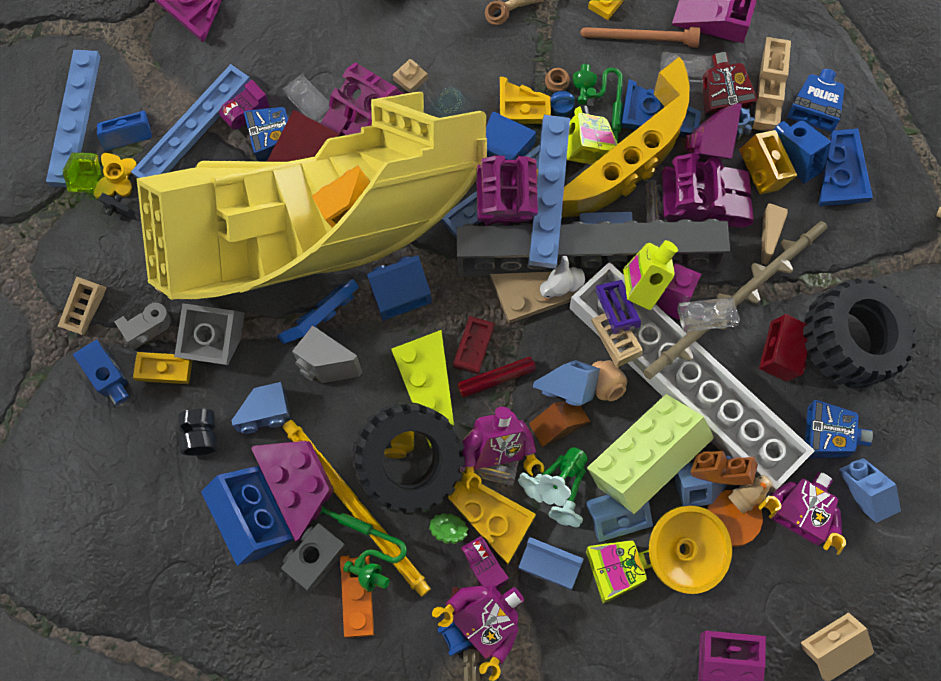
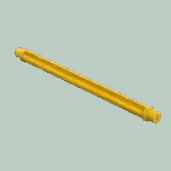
M289 420L283 425L288 438L293 442H311L303 432V429L297 426L293 420ZM311 442L334 488V493L355 518L373 525L374 529L387 534ZM370 534V537L384 554L390 557L399 556L401 550L396 544ZM404 557L398 563H392L410 584L411 589H415L421 597L431 590L424 581L426 578L418 572L407 557Z

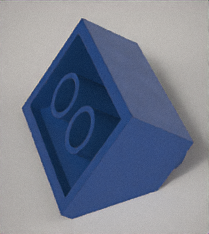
M260 466L217 475L201 491L237 566L258 560L295 540Z

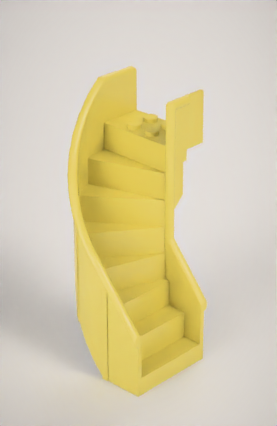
M422 92L371 99L372 125L361 127V133L327 139L315 157L289 162L201 161L197 164L196 168L137 178L148 283L163 292L171 300L201 299L236 292L242 293L312 274L338 272L384 258L426 233L476 182V167L480 165L482 158L487 157L486 114L482 111H475L443 118L425 114ZM358 165L371 182L354 205L332 228L325 221L312 195L322 187L341 177L346 171Z

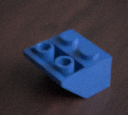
M418 255L403 257L397 263L387 267L384 265L378 266L367 274L371 292L382 321L432 303L431 292Z

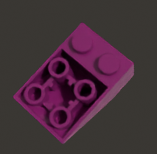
M679 0L672 25L688 30L690 27H699L700 33L744 43L757 0Z
M715 631L702 632L699 641L698 681H764L766 636Z

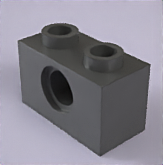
M319 523L315 528L311 526L301 538L303 542L296 550L292 549L287 553L282 561L284 565L281 567L285 573L310 593L316 589L338 562L340 556H343L348 549L343 542ZM310 551H319L320 556L315 563L310 564L306 562V555Z

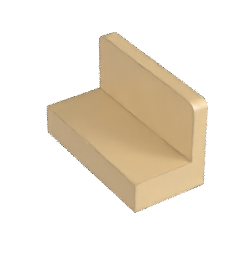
M850 613L845 614L801 642L803 650L817 663L824 681L833 680L874 653L867 628Z

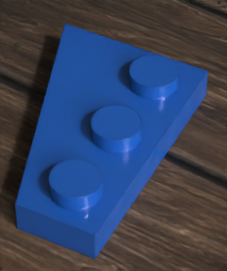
M629 79L621 128L636 130L665 107L654 95V90L650 88L646 90L639 87L637 82ZM688 106L679 136L686 137L691 135V131L699 126L701 111Z
M859 130L832 131L819 206L870 202L873 196Z
M354 279L340 284L315 305L317 310L312 309L296 320L298 325L288 330H283L277 335L278 339L285 344L304 337L312 326L316 327L319 322H326L336 314L334 309L337 306H344L354 298L352 293L359 288Z

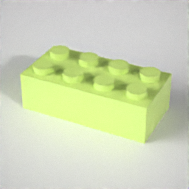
M666 394L592 462L587 469L599 489L635 514L710 443L714 437L704 416Z

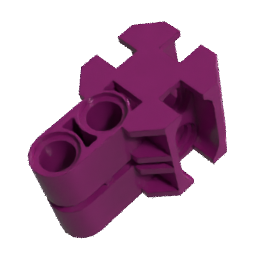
M355 62L342 75L346 80L341 89L335 88L330 96V108L320 124L339 133L340 136L361 133V127L372 125L371 99L404 93ZM358 89L361 90L360 96L357 99H353L354 92Z
M692 153L677 156L672 160L675 168L666 166L662 170L664 218L667 222H678L683 219L691 220L692 222H704L708 219H717L719 221H728V226L746 227L753 224L749 172L724 167L720 158L711 157L705 163L697 162L700 155Z
M491 156L481 159L480 165L476 167L477 220L485 222V226H490L494 223L511 226L513 223L531 221L533 219L532 216L538 214L536 160L526 156H518L516 160H505V156Z

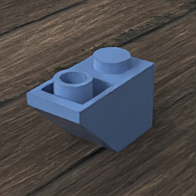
M575 360L560 366L536 380L533 387L542 390V394L546 396H559L565 398L568 404L581 406L593 400L600 368Z
M278 382L252 390L232 419V425L237 432L250 434L258 431L260 427H280L286 421L291 420L286 390L283 384Z
M694 462L687 463L675 475V487L682 505L703 506L712 504L728 484L714 483L692 477L690 472Z
M862 458L839 469L859 508L874 522L878 523L901 512L896 484L866 459Z

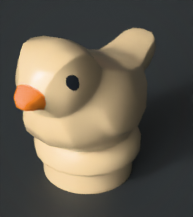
M762 475L754 478L753 484L740 485L739 488L733 489V493L728 498L745 514L748 510L751 511L754 505H760L765 500L767 492L770 491L773 484L768 477Z

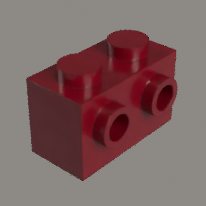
M784 314L771 321L759 369L785 382L801 376L807 366L805 362L808 352L805 346L807 337H804L803 327L807 326V324L788 314Z

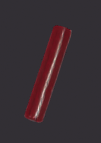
M526 357L458 383V389L462 397H467L534 372L536 366L532 357Z

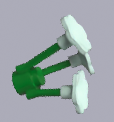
M573 447L568 449L565 455H560L556 462L543 474H538L533 478L526 473H522L518 482L524 488L525 493L537 502L542 503L544 501L550 505L555 503L558 506H563V508L552 507L548 514L550 518L555 519L561 525L580 527L583 518L574 512L576 505L574 500L581 479L586 473L583 467L587 463L588 458L583 451ZM560 467L562 471L560 476L551 477L550 475ZM567 476H576L572 490L565 486L564 480Z

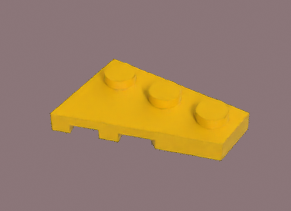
M470 480L469 489H467L457 481L454 486L456 490L451 496H448V499L505 563L509 565L536 514L483 484L476 488Z

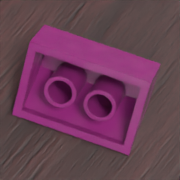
M735 103L719 110L693 129L691 135H687L685 139L684 150L688 151L687 154L700 155L699 159L705 160L711 157L720 158V160L731 159L742 104Z

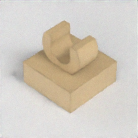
M409 59L393 74V80L409 93H413L428 79V73L420 68L412 59Z

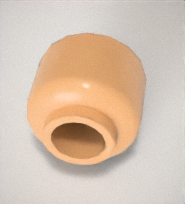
M611 360L597 361L592 365L600 368L595 389V395L598 399L614 401L620 398L625 393L627 378L619 367L616 368Z

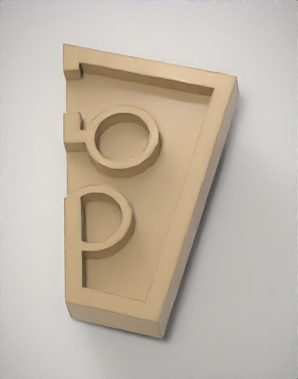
M551 272L490 274V279L509 324L571 302V297L577 291H569L563 296H554L549 300H545L540 293V285L548 280Z

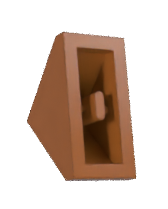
M561 401L553 403L532 420L529 426L543 448L590 423V420L581 406Z

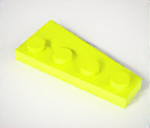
M442 331L434 332L392 348L393 356L411 401L439 412L449 419L450 424L454 425ZM427 439V442H428L429 447H430V449H431V448H432V445H431L430 441Z

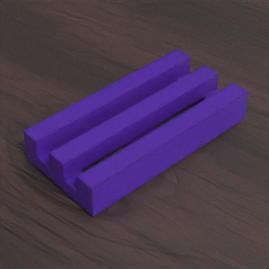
M622 280L596 286V294L614 334L619 333L620 329L628 331L632 326L635 329L640 328L641 320L633 303L627 300L626 287ZM614 288H617L630 316L628 320L614 292ZM605 291H607L620 322H618Z

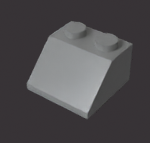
M183 303L175 357L228 365L241 340L245 313Z
M314 326L309 329L292 351L297 360L295 362L296 365L301 368L300 373L311 381L315 378L321 383L360 377L363 373L357 355Z

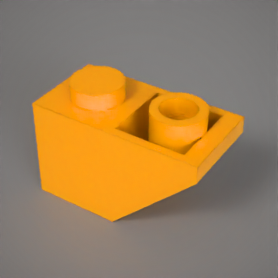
M357 165L353 169L346 171L329 185L322 187L312 195V198L325 221L333 228L354 205L371 181Z

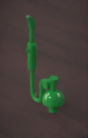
M582 64L581 71L573 74L574 86L580 90V96L577 101L579 104H587L588 98L602 97L606 91L607 75L615 73L618 76L616 102L613 103L611 130L618 143V133L621 132L623 103L621 102L623 75L616 68H607L602 75L601 91L596 93L593 87L596 84L597 76L590 72L591 66L589 64Z
M322 505L320 514L323 513L333 517L340 524L365 535L373 534L400 546L401 552L397 557H390L370 549L364 551L355 560L354 564L347 561L343 567L344 572H352L358 575L359 584L367 592H371L376 586L386 589L390 579L381 575V565L367 564L365 558L373 555L390 563H398L406 556L407 549L404 542L374 529L373 525L345 513L340 515L326 509Z

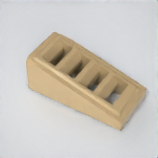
M768 204L763 214L761 263L765 265L769 263L788 214V209L773 204Z
M76 277L58 327L84 335L107 287ZM85 288L92 290L91 296L83 293ZM80 298L88 300V304L79 303ZM75 308L85 310L84 315L75 313ZM73 317L81 320L80 325L69 322L70 318Z
M613 309L618 322H620L615 309ZM605 313L591 319L616 368L642 356L643 349L631 330L624 331V329H620L619 333L608 335L607 332L612 330L611 326L603 327L601 324L608 320ZM624 336V340L616 344L613 343V340ZM629 345L630 347L623 352L618 351L623 346Z

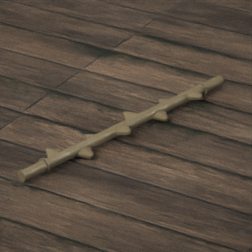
M820 221L806 234H802L796 242L782 240L781 245L784 252L767 267L753 263L751 269L754 278L732 296L719 293L716 298L720 306L702 322L699 323L691 319L685 320L684 324L687 334L669 350L663 351L661 356L643 371L644 376L647 379H652L667 365H671L677 357L691 361L693 355L690 346L712 327L723 330L727 329L728 324L725 316L743 300L757 304L760 301L757 288L777 271L792 273L793 268L789 261L805 247L812 245L813 241L827 230L826 223Z

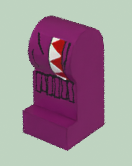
M253 80L245 84V90L235 98L225 102L219 110V115L233 130L247 124L244 111L270 108L266 94Z
M482 536L461 547L471 570L481 586L494 585L499 589L509 583L508 576L500 567Z

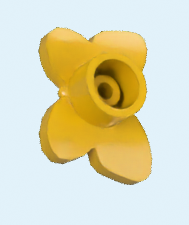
M103 153L101 162L104 167L103 173L105 177L101 178L96 184L94 196L99 199L103 192L112 197L116 192L121 197H128L132 192V185L128 178L132 175L131 171L137 166L136 161L131 158L121 160L117 155Z

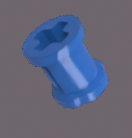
M454 622L448 627H439L437 629L439 634H443L448 644L450 656H454L473 645Z

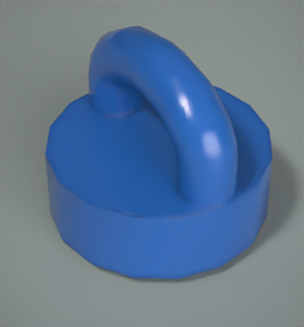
M558 91L552 95L550 106L551 112L554 115L566 117L573 112L575 98L571 93Z

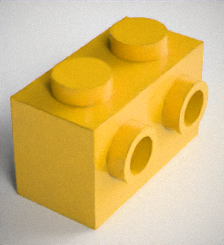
M776 130L755 134L739 149L759 194L778 191L797 176Z

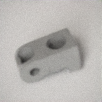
M152 303L144 309L143 313L129 321L122 316L114 322L128 344L135 350L169 328L171 317L162 304Z

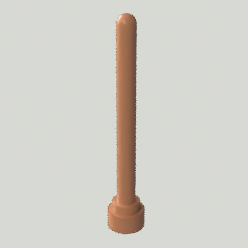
M584 27L581 29L580 34L586 38L683 42V45L698 48L700 28L690 27L689 30L684 29V32Z

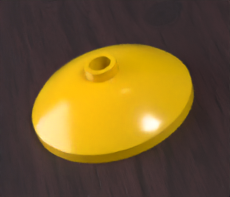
M681 506L664 514L654 526L649 541V557L656 575L665 585L681 593L698 594L712 589L724 578L731 563L732 544L727 528L714 513L698 506ZM682 544H684L686 548L683 554H681L680 552V546Z

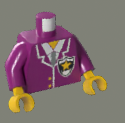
M498 407L494 415L479 417L475 421L471 432L462 440L464 449L461 450V453L465 457V466L462 467H465V471L462 472L463 476L460 483L467 489H469L470 480L474 487L479 488L481 486V478L474 473V470L523 460V456L527 457L523 467L531 476H533L531 469L535 464L541 473L544 472V465L534 455L537 451L531 431L507 407Z
M818 472L812 483L806 479H801L798 483L788 482L780 486L774 493H770L758 507L760 510L763 507L768 508L771 512L770 519L817 546L827 538L823 546L825 550H828L831 545L837 549L836 554L840 555L846 545V540L842 536L841 511L837 507L838 498L827 492L833 480L824 473Z
M488 585L487 587H464L446 602L445 608H434L432 616L437 618L444 612V619L438 623L439 626L448 627L454 622L485 659L490 656V662L482 663L479 672L484 674L487 668L491 666L493 673L489 680L494 681L500 676L498 664H503L519 630L517 626L518 614L515 608L524 602V598L515 587L503 595L494 585Z

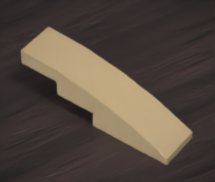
M766 37L757 87V101L755 102L754 109L755 121L752 129L774 131L775 127L780 123L781 109L785 96V84L789 71L791 41L771 37Z

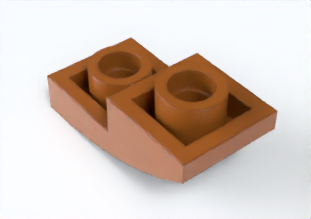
M707 451L696 455L690 473L692 477L709 482L749 485L753 484L758 464L755 457L727 459L724 451Z

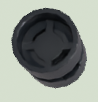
M202 408L190 409L179 413V431L184 433L180 436L181 454L186 456H202L216 452L217 438L216 434L212 432L216 427L215 412Z

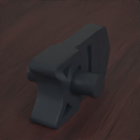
M102 192L98 199L104 204L103 208L107 209L105 214L108 216L117 212L133 219L136 214L130 207L120 203L123 198L118 194L113 198Z

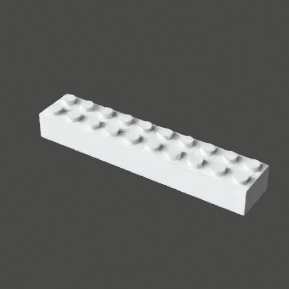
M610 262L571 297L570 309L597 335L598 333L591 319L605 312L596 294V286L622 280L625 285L624 275ZM614 288V292L628 320L630 316L617 288ZM605 291L607 298L611 304L612 309H614L607 291ZM633 303L641 320V326L636 329L632 326L630 330L638 340L643 353L641 357L628 362V364L662 396L667 394L704 416L714 437L711 442L720 451H724L725 456H730L731 459L736 457H755L758 464L755 478L762 475L768 477L773 486L767 492V495L769 496L770 493H774L815 450L696 341L690 346L693 355L691 361L677 357L671 365H667L652 379H647L643 371L657 360L663 351L669 350L687 333L656 304L651 310H648ZM608 320L601 323L603 327L610 325ZM612 330L607 332L608 335L614 334ZM624 336L613 340V343L616 344L624 340ZM626 345L619 348L618 351L623 352L630 347Z

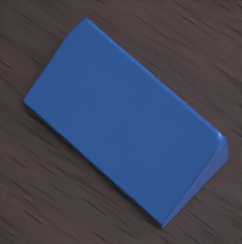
M146 111L98 123L97 137L103 150L107 151L152 138Z

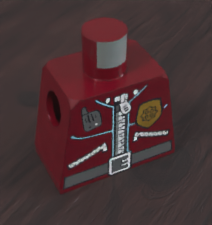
M727 52L714 54L712 56L714 68L708 69L703 75L704 115L715 114L719 110L735 103L742 104L741 108L751 107L757 101V96L744 64L736 63L729 65Z

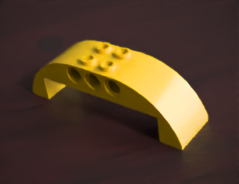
M680 57L661 70L658 75L654 95L665 107L564 187L561 218L578 217L580 213L598 211L617 200L620 196H628L637 187L635 184L642 179L644 181L648 180L656 172L655 168L664 161L673 149L689 104L690 86L688 74Z

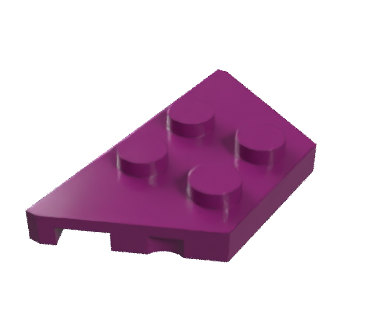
M154 0L201 42L205 41L222 0Z
M298 441L251 447L295 541H302L301 538L312 520L317 519L322 511V505L328 501L334 491L311 442Z

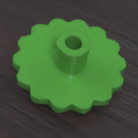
M452 513L435 515L434 519L430 521L429 529L432 531L431 534L439 541H443L446 544H456L457 542H462L467 537L468 527L466 522Z

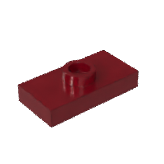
M469 316L453 362L454 368L479 375L495 323Z

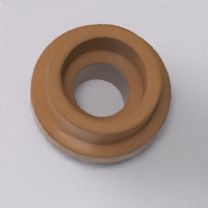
M492 1L485 9V18L492 25H501L509 17V9L503 1ZM500 10L501 15L494 17V12Z
M553 68L545 77V85L552 92L565 91L570 84V77L562 68ZM559 80V81H561V82H560V83H555V82H553V81Z

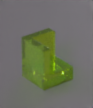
M71 153L63 168L68 192H94L102 175L97 154Z

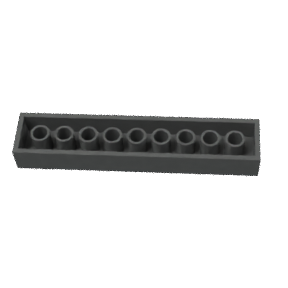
M685 219L678 222L655 220L650 223L626 221L612 224L609 221H601L597 224L573 222L561 225L557 266L560 265L562 256H567L569 268L576 267L577 269H582L584 275L597 274L609 262L624 274L623 269L647 243L660 247L667 240L678 248V252L672 258L673 264L676 263L695 272H721L730 253L728 221L708 219L704 222H692ZM494 223L490 226L466 224L463 227H457L459 277H490V274L552 272L555 268L528 265L532 225L530 223H519L515 226H505L501 223Z

